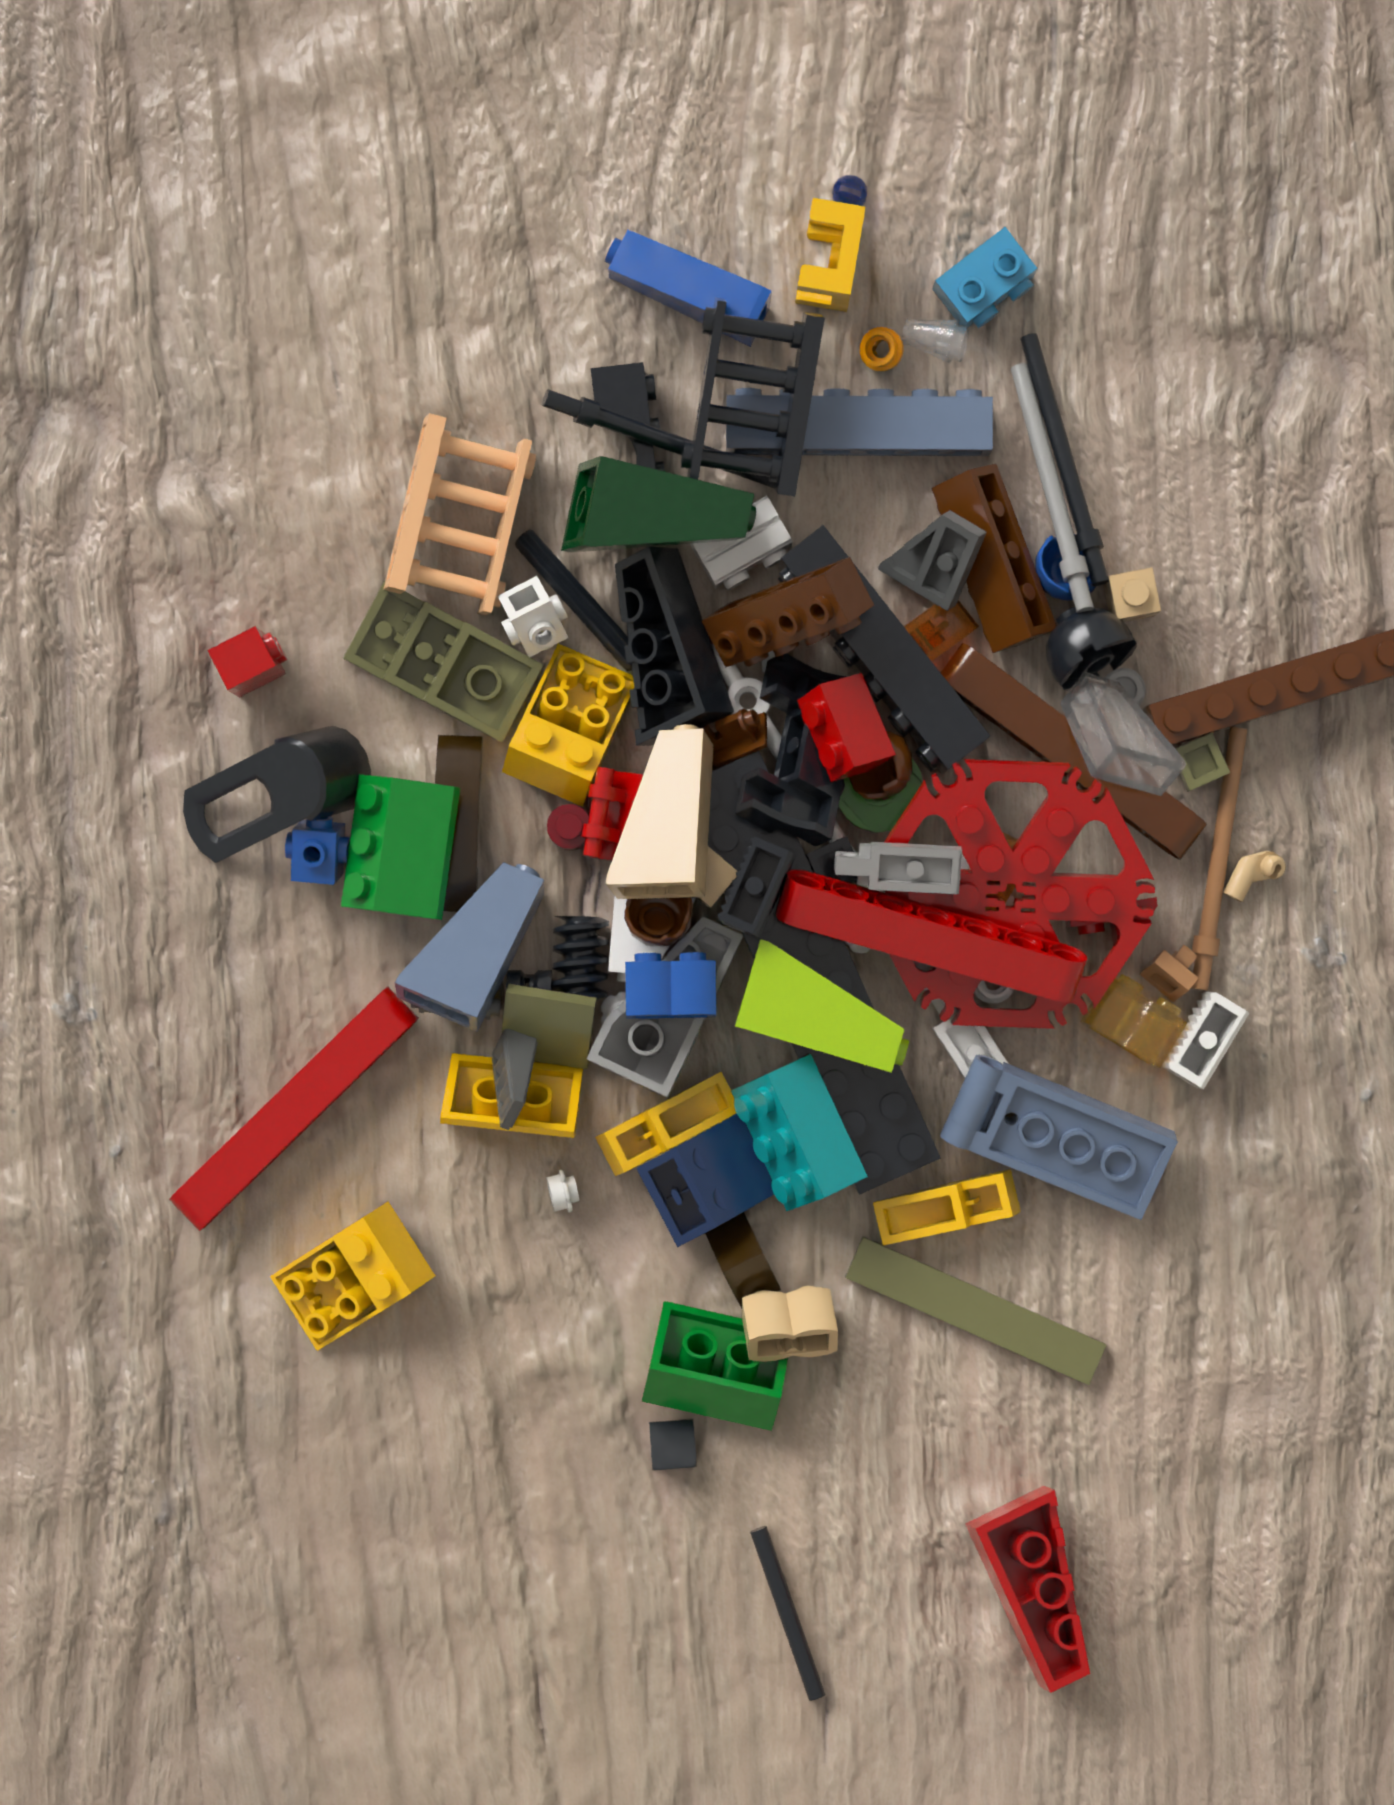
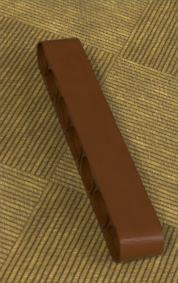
M962 643L940 672L963 702L1044 762L1070 763L1071 767L1064 773L1065 778H1067L1071 769L1076 766L1080 768L1082 774L1076 782V786L1080 789H1088L1095 778L1099 780L1102 784L1101 791L1094 799L1097 800L1103 794L1105 787H1107L1124 821L1172 857L1181 860L1206 827V822L1192 810L969 645Z

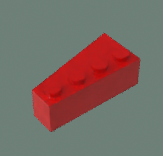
M1041 1486L965 1523L1038 1685L1052 1693L1089 1675L1090 1668L1080 1617L1077 1614L1073 1591L1075 1590L1072 1575L1068 1569L1064 1548L1066 1546L1063 1528L1060 1527L1057 1511L1055 1489Z

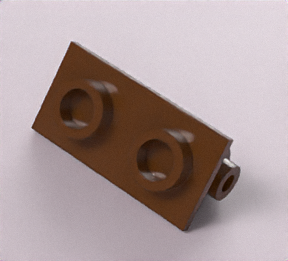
M743 708L738 710L737 713L715 721V729L717 730L715 733L708 725L700 728L704 729L713 744L712 770L767 747V714L765 712L757 714L754 709L747 711Z

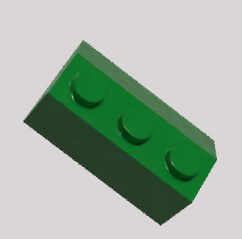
M359 774L341 907L442 920L460 787Z
M664 1301L642 1402L772 1431L782 1396L788 1358L767 1362L749 1360L742 1318Z

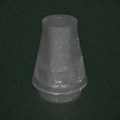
M907 318L903 329L902 341L903 344L913 346L947 363H950L951 360L961 362L967 348L970 329L967 326L960 325V320H917Z

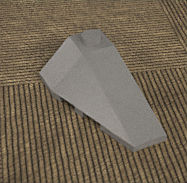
M702 917L662 961H679L680 953H706V960L716 961L717 995L743 935ZM625 998L605 1018L586 1059L669 1099L706 1018L626 1019Z

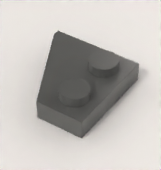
M950 510L933 521L921 533L914 536L892 556L881 562L878 570L946 611H949L958 602L987 532Z

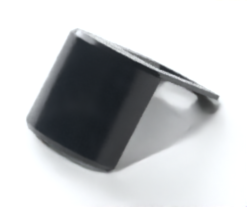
M328 726L275 739L273 745L184 790L183 814L188 833L198 849L213 862L218 863L304 819L314 821L353 810L359 774L371 775L367 753L356 737L346 729L336 726ZM255 779L264 784L271 800V810L269 813L221 837H218L210 830L205 818L206 804Z

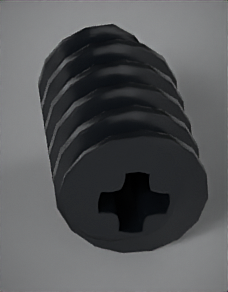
M555 916L566 921V924L553 929V934L565 938V942L553 946V952L565 956V960L553 963L552 969L565 974V977L553 981L552 987L564 993L597 998L596 1001L608 997V992L595 987V984L608 979L607 973L596 969L597 965L608 962V956L596 952V948L609 944V939L596 934V930L609 926V921L601 917Z

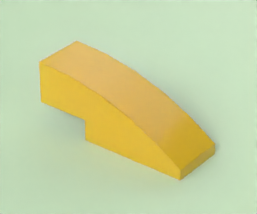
M719 1072L599 1134L595 1138L614 1175L617 1176L737 1114L734 1107L735 1099L722 1072Z
M1011 1169L954 1181L873 1202L883 1246L1014 1217L1021 1212Z

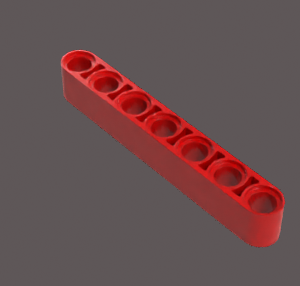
M794 869L787 872L775 912L776 917L780 921L796 928L1059 1002L1073 1001L1088 959L1081 950L1067 944L880 891L869 890L866 887L805 870Z
M389 986L386 987L201 1166L169 1200L199 1231L203 1230L417 1022L419 1017L401 999L397 998Z

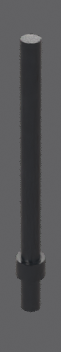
M1036 333L1027 334L1021 337L1020 340L1077 532L1074 536L1080 555L1085 556L1092 586H1101L1108 583L1109 578L1100 551L1104 547L1100 531L1093 527L1038 335Z
M547 389L543 397V407L572 416L575 423L589 428L597 425L681 456L684 441L692 442V440L600 408L599 402L585 397H581L578 400ZM706 445L703 447L704 449L717 450ZM723 470L775 488V482H770L767 476Z

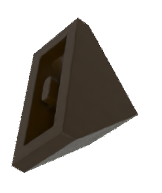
M744 1212L705 1233L741 1309L742 1298L761 1290L774 1292L781 1290Z

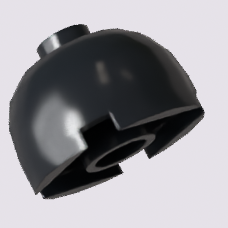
M1073 607L1063 612L1056 619L1058 625L1052 630L1046 643V658L1055 680L1064 690L1071 691L1100 680L1101 677L1098 671L1105 668L1108 664L1111 665L1113 670L1117 669L1133 654L1137 643L1123 620L1119 619L1117 615L1109 610L1094 608L1093 610L1077 613L1076 608Z

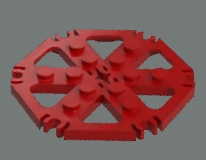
M964 759L972 774L971 777L966 778L962 766L956 762L952 764L957 775L956 781L951 785H945L940 781L936 773L932 774V784L938 792L935 796L927 788L924 780L884 842L908 844L924 818L929 815L941 816L946 821L958 846H961L962 854L971 869H961L959 894L883 891V893L1056 942L1060 941L1049 920L1111 922L1119 928V939L1096 973L1091 976H1081L1073 1001L1059 1002L1036 996L1034 1003L1025 1009L981 1007L974 1000V992L982 980L938 967L924 971L919 969L913 960L889 954L914 1002L917 996L925 988H928L921 996V1008L926 1010L934 999L943 1000L945 1006L941 1010L939 1017L944 1022L950 1019L954 1012V1007L959 1008L957 1014L950 1021L951 1025L1055 1029L1048 1016V1011H1053L1057 1022L1064 1026L1067 1022L1062 1013L1063 1008L1071 1003L1079 1007L1082 1015L1087 1014L1088 1008L1082 997L1085 993L1091 999L1095 1009L1151 926L1152 922L1150 919L1138 920L1134 919V916L1136 915L1141 918L1153 916L1154 910L1151 906H1140L1136 901L1142 893H1155V887L1148 881L1137 883L1135 881L1146 878L1154 880L1108 788L1105 787L1103 794L1093 801L1092 799L1100 793L1102 784L1095 778L1088 789H1078L1076 782L1080 778L1082 771L1077 766L1070 770L1066 781H1062L1064 773L1071 767L1070 763ZM997 781L1042 784L1047 789L1048 795L1011 849L985 799V790L991 783ZM1093 820L1101 821L1107 826L1124 860L1123 870L1118 875L1053 873L1085 824ZM1007 884H1014L1017 892L1034 896L1022 895L1021 898H1014L1013 905L1007 906L1002 897H997L994 894L1006 891ZM985 907H997L996 910L985 909ZM1021 908H1033L1034 911H1021Z

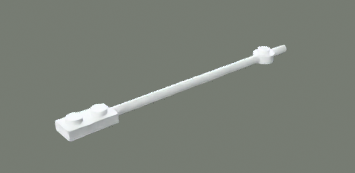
M712 644L722 677L729 686L728 695L734 712L730 715L743 709L739 699L745 693L755 696L757 703L752 709L757 714L763 712L767 714L770 704L759 698L762 682L754 678H744L736 665L725 668L714 644ZM767 714V747L777 761L782 736ZM835 822L832 840L828 841L829 843L845 837L837 822ZM913 961L921 970H932L927 964ZM934 999L931 1002L940 1014L945 1006V1002L941 999ZM954 1007V1012L950 1019L945 1022L942 1021L932 1028L964 1079L975 1055H984L1002 1064L1003 1062L1008 1063L985 1026L951 1025L950 1021L958 1011L956 1007Z

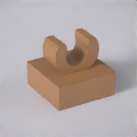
M1182 945L1178 952L1175 951L1172 955L1163 950L1148 962L1140 975L1172 1002H1175L1187 993L1198 979L1188 969L1198 955L1185 945Z

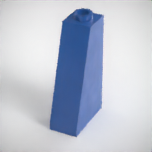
M627 230L623 240L614 239L605 258V262L610 264L608 268L610 279L702 324L705 308H714L715 298H721L727 302L726 315L764 320L770 309L771 290L631 230ZM722 332V334L751 347L755 337Z

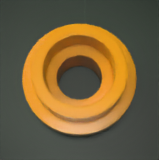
M876 327L869 330L863 336L860 343V356L864 364L870 369L882 372L888 371L896 367L902 359L904 352L903 341L893 329ZM886 341L889 345V352L885 357L881 358L878 356L876 348L880 342Z

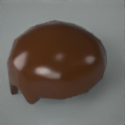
M891 731L886 732L896 755L871 771L849 777L854 791L863 798L892 797L901 792L911 778L913 770L912 753L903 737Z
M691 897L627 899L624 920L631 935L646 946H669L683 937L689 929L693 912V901Z

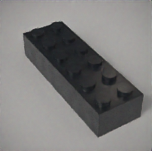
M822 525L781 557L779 564L781 572L779 573L780 577L778 580L782 583L848 558V555L825 526ZM856 567L874 606L859 616L862 623L857 627L839 635L835 629L829 630L831 636L836 641L833 650L847 668L855 665L862 673L873 701L877 703L882 699L892 711L887 718L896 731L903 738L908 734L911 735L919 746L915 754L930 772L937 768L941 775H943L953 767L952 764L958 763L986 741L990 735Z

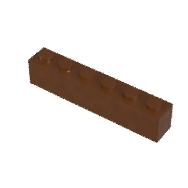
M1394 629L1147 705L1142 711L1155 751L1394 677Z

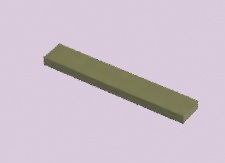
M863 1236L845 1275V1278L1087 1385L1090 1384L1106 1348V1344Z

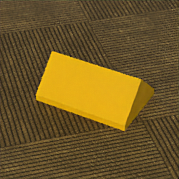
M452 1053L440 1123L574 1138L577 1131L583 1069L534 1062L525 1104L513 1127L507 1130L500 1127L492 1057Z

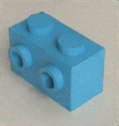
M1004 227L937 278L932 290L963 330H966L973 323L980 328L999 313L996 308L999 303L1007 297H1010L1014 302L1034 286L1031 279L1038 268L1007 228Z

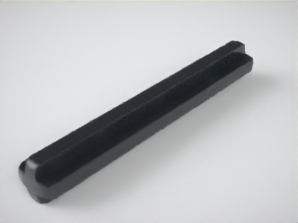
M531 529L524 532L515 541L516 548L626 671H631L632 664L626 663L624 648L625 645H628V636L539 536Z

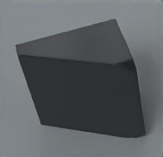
M693 1419L649 1422L652 1470L697 1467Z

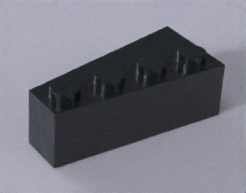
M648 546L616 563L615 573L621 621L627 623L629 640L628 645L624 646L626 663L632 664L634 689L630 690L632 708H637L639 729L634 730L636 746L654 745L659 730H674V727L685 724L701 728L733 713L734 709L710 639L702 623L703 619L679 549Z

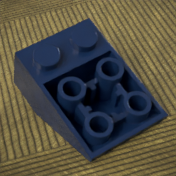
M737 1114L636 1166L677 1247L718 1227L774 1195L769 1172L765 1164L756 1156L750 1131L746 1123Z

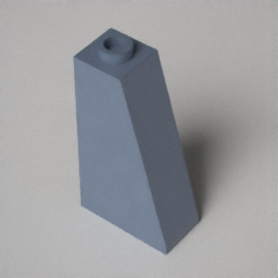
M503 862L398 975L395 981L397 998L478 1032L544 897V879L540 878L538 872L526 865L517 864L514 867Z

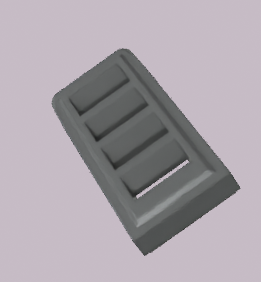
M511 1029L503 1031L492 1052L500 1127L507 1130L513 1127L525 1104L538 1044L536 1038Z

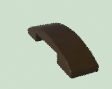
M438 735L435 784L460 787L443 911L458 912L478 890L477 859L480 781L482 774V736Z

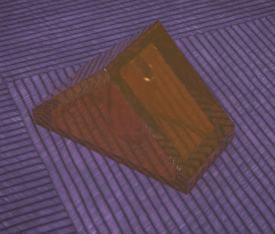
M958 600L956 606L949 611L935 604L904 627L932 663H934L975 631L979 625Z

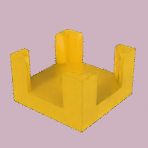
M818 198L812 199L807 238L832 243L828 268L807 264L801 266L795 300L796 304L847 312L865 206Z

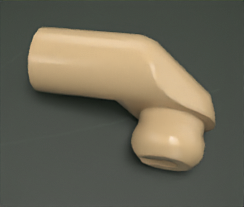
M1271 851L1243 856L1238 861L1223 894L1243 902L1252 882L1266 879L1274 880L1284 874L1286 869L1284 859Z

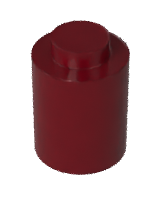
M564 804L552 811L547 821V832L550 839L564 850L574 851L581 849L585 844V838L581 837L583 823L588 824L589 815L584 809L574 804Z

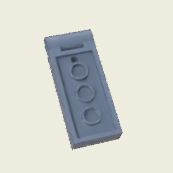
M980 1054L975 1055L940 1133L941 1138L951 1145L969 1150L1139 1220H1142L1178 1143L1175 1131L1008 1063L1003 1062L1002 1064L995 1059ZM1009 1112L1015 1113L1012 1117L1005 1116Z

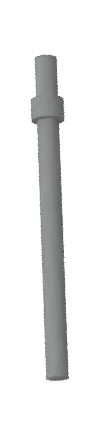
M1020 363L1011 367V372L1062 556L1059 566L1063 581L1069 583L1077 613L1093 610L1094 605L1086 577L1089 576L1086 559L1078 551L1028 364Z

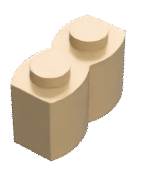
M803 1286L788 1293L761 1290L742 1298V1321L749 1360L761 1362L776 1361L792 1355L818 1357L837 1351L838 1328L830 1289Z

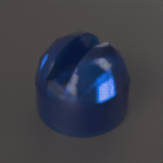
M845 175L835 182L832 190V200L864 206L868 193L867 186L861 178L855 175ZM843 185L862 191L859 197L849 192L839 191L840 186Z

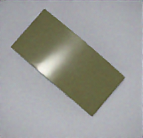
M383 581L343 659L497 741L503 742L544 664L531 657L529 658L522 652L469 623L463 622L407 592L398 594L383 590L385 581Z

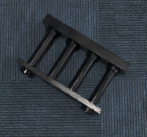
M715 298L714 308L706 307L704 312L702 334L709 335L693 441H684L681 468L688 469L687 476L697 480L699 478L700 466L767 476L770 482H775L774 489L777 494L795 497L825 317L821 314L803 312L802 322L794 321L793 325L726 315L727 302L724 299ZM723 332L790 343V348L797 349L795 367L787 366L786 370L719 360L718 353L721 334ZM714 378L783 388V393L790 394L787 411L780 410L778 415L710 404ZM707 422L776 432V437L783 438L780 456L772 455V458L768 459L704 449Z

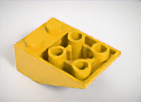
M558 643L509 744L502 773L583 807L588 796L589 786L595 781L597 767L602 766L629 703L630 690L634 689L633 675Z
M388 1201L277 1271L270 1278L318 1351L408 1296L436 1275Z

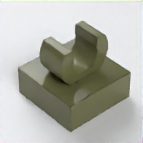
M1209 733L1170 751V755L1187 792L1230 773L1213 733Z

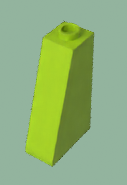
M765 940L759 941L735 1027L891 1073L894 1064L903 1065L909 1045V1040L902 1038L904 1028L777 946Z

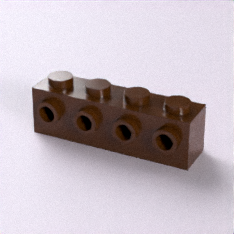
M997 464L969 469L932 487L931 489L940 515L951 510L987 532L966 583L992 653L1020 646L1052 632L1057 625Z
M851 557L729 602L703 619L702 623L725 668L743 662L747 668L766 659L769 656L768 652L773 651L775 656L778 657L798 647L801 640H804L806 646H809L831 634L829 630L835 629L839 635L857 627L862 623L859 616L873 607L874 603Z

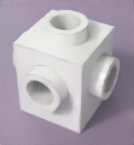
M537 576L498 595L508 616V619L502 621L501 624L512 645L514 646L521 642L529 658L541 651L550 649L555 644L568 638L561 623L568 616L558 596L555 594L548 597Z

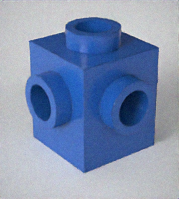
M331 816L314 821L306 819L300 821L293 828L292 832L287 833L285 856L291 859V881L329 885L337 883L343 876L344 863L347 864L350 837H345L346 823L333 822V817Z

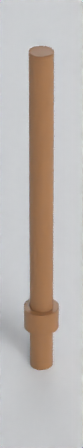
M1230 727L1225 762L1230 773L1222 777L1199 935H1194L1192 951L1198 955L1194 961L1193 974L1198 979L1191 987V989L1208 991L1213 957H1218L1220 939L1216 938L1248 731L1243 728Z

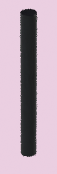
M767 1526L756 1528L750 1531L805 1691L809 1701L819 1699L826 1694Z

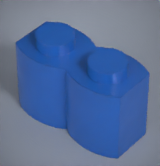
M660 953L634 954V961L625 962L626 1019L716 1017V961L706 960V953H680L679 961H661Z

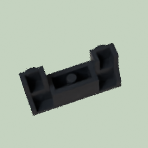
M787 653L767 660L759 698L785 712L786 719L774 775L760 767L743 775L735 810L736 815L769 833L782 828L813 846H818L832 840L839 801L845 788L844 779L831 782L826 768L819 759L818 749L808 726L802 718L797 700L820 684L846 676L815 669Z

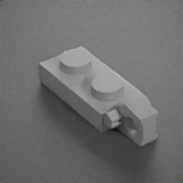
M886 842L860 843L859 852H835L834 870L836 875L857 876V885L868 886L869 890L959 894L962 848L961 846Z

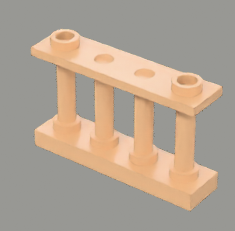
M429 413L423 421L383 590L401 594L406 591L407 585L414 586L415 582L480 598L477 614L486 616L492 613L493 607L500 608L501 606L498 595L505 592L506 582L499 580L523 479L530 480L535 466L536 454L530 453L532 440L523 439L517 443L516 451L513 453L450 436L451 431L444 430L447 418ZM447 453L511 470L505 496L440 479L441 474L434 473L437 456L445 457ZM437 496L501 513L495 539L430 522V517L423 516L427 499L434 500ZM427 539L491 556L485 581L420 565V560L413 559L417 542L424 543Z

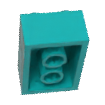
M811 1054L731 1090L735 1099V1111L739 1118L746 1123L753 1138L754 1152L758 1159L765 1164L772 1179L773 1193L777 1200L784 1205L786 1211L828 1197L868 1177Z

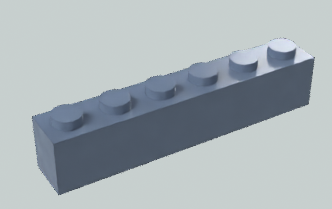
M739 388L735 390V395H727L726 406L779 415L780 410L787 411L790 394L783 393V389L779 390V395H762L761 389ZM826 389L823 391V396H812L802 455L989 457L993 450V397H982V391L975 389L957 390L956 396H938V391L934 389L913 390L912 396H894V390L871 389L868 390V396H850V390ZM726 425V452L743 455H780L783 438L776 437V432Z

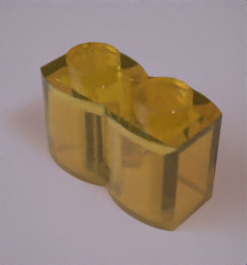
M1121 974L1118 980L1114 979L1095 1009L1091 1002L1088 1007V1013L1082 1017L1080 1023L1152 1067L1161 1068L1187 1024L1186 1021L1178 1017L1182 1010L1161 997H1158L1156 1002L1149 1000L1141 994L1144 988L1141 984Z

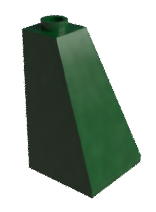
M599 456L578 465L561 551L573 553L733 541L745 538L746 532L752 530L756 519V507L752 506L754 493Z

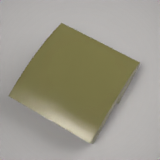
M508 984L504 1004L502 1033L505 1029H511L536 1038L538 1044L534 1061L587 1069L589 1060L586 1058L591 1049L597 998Z

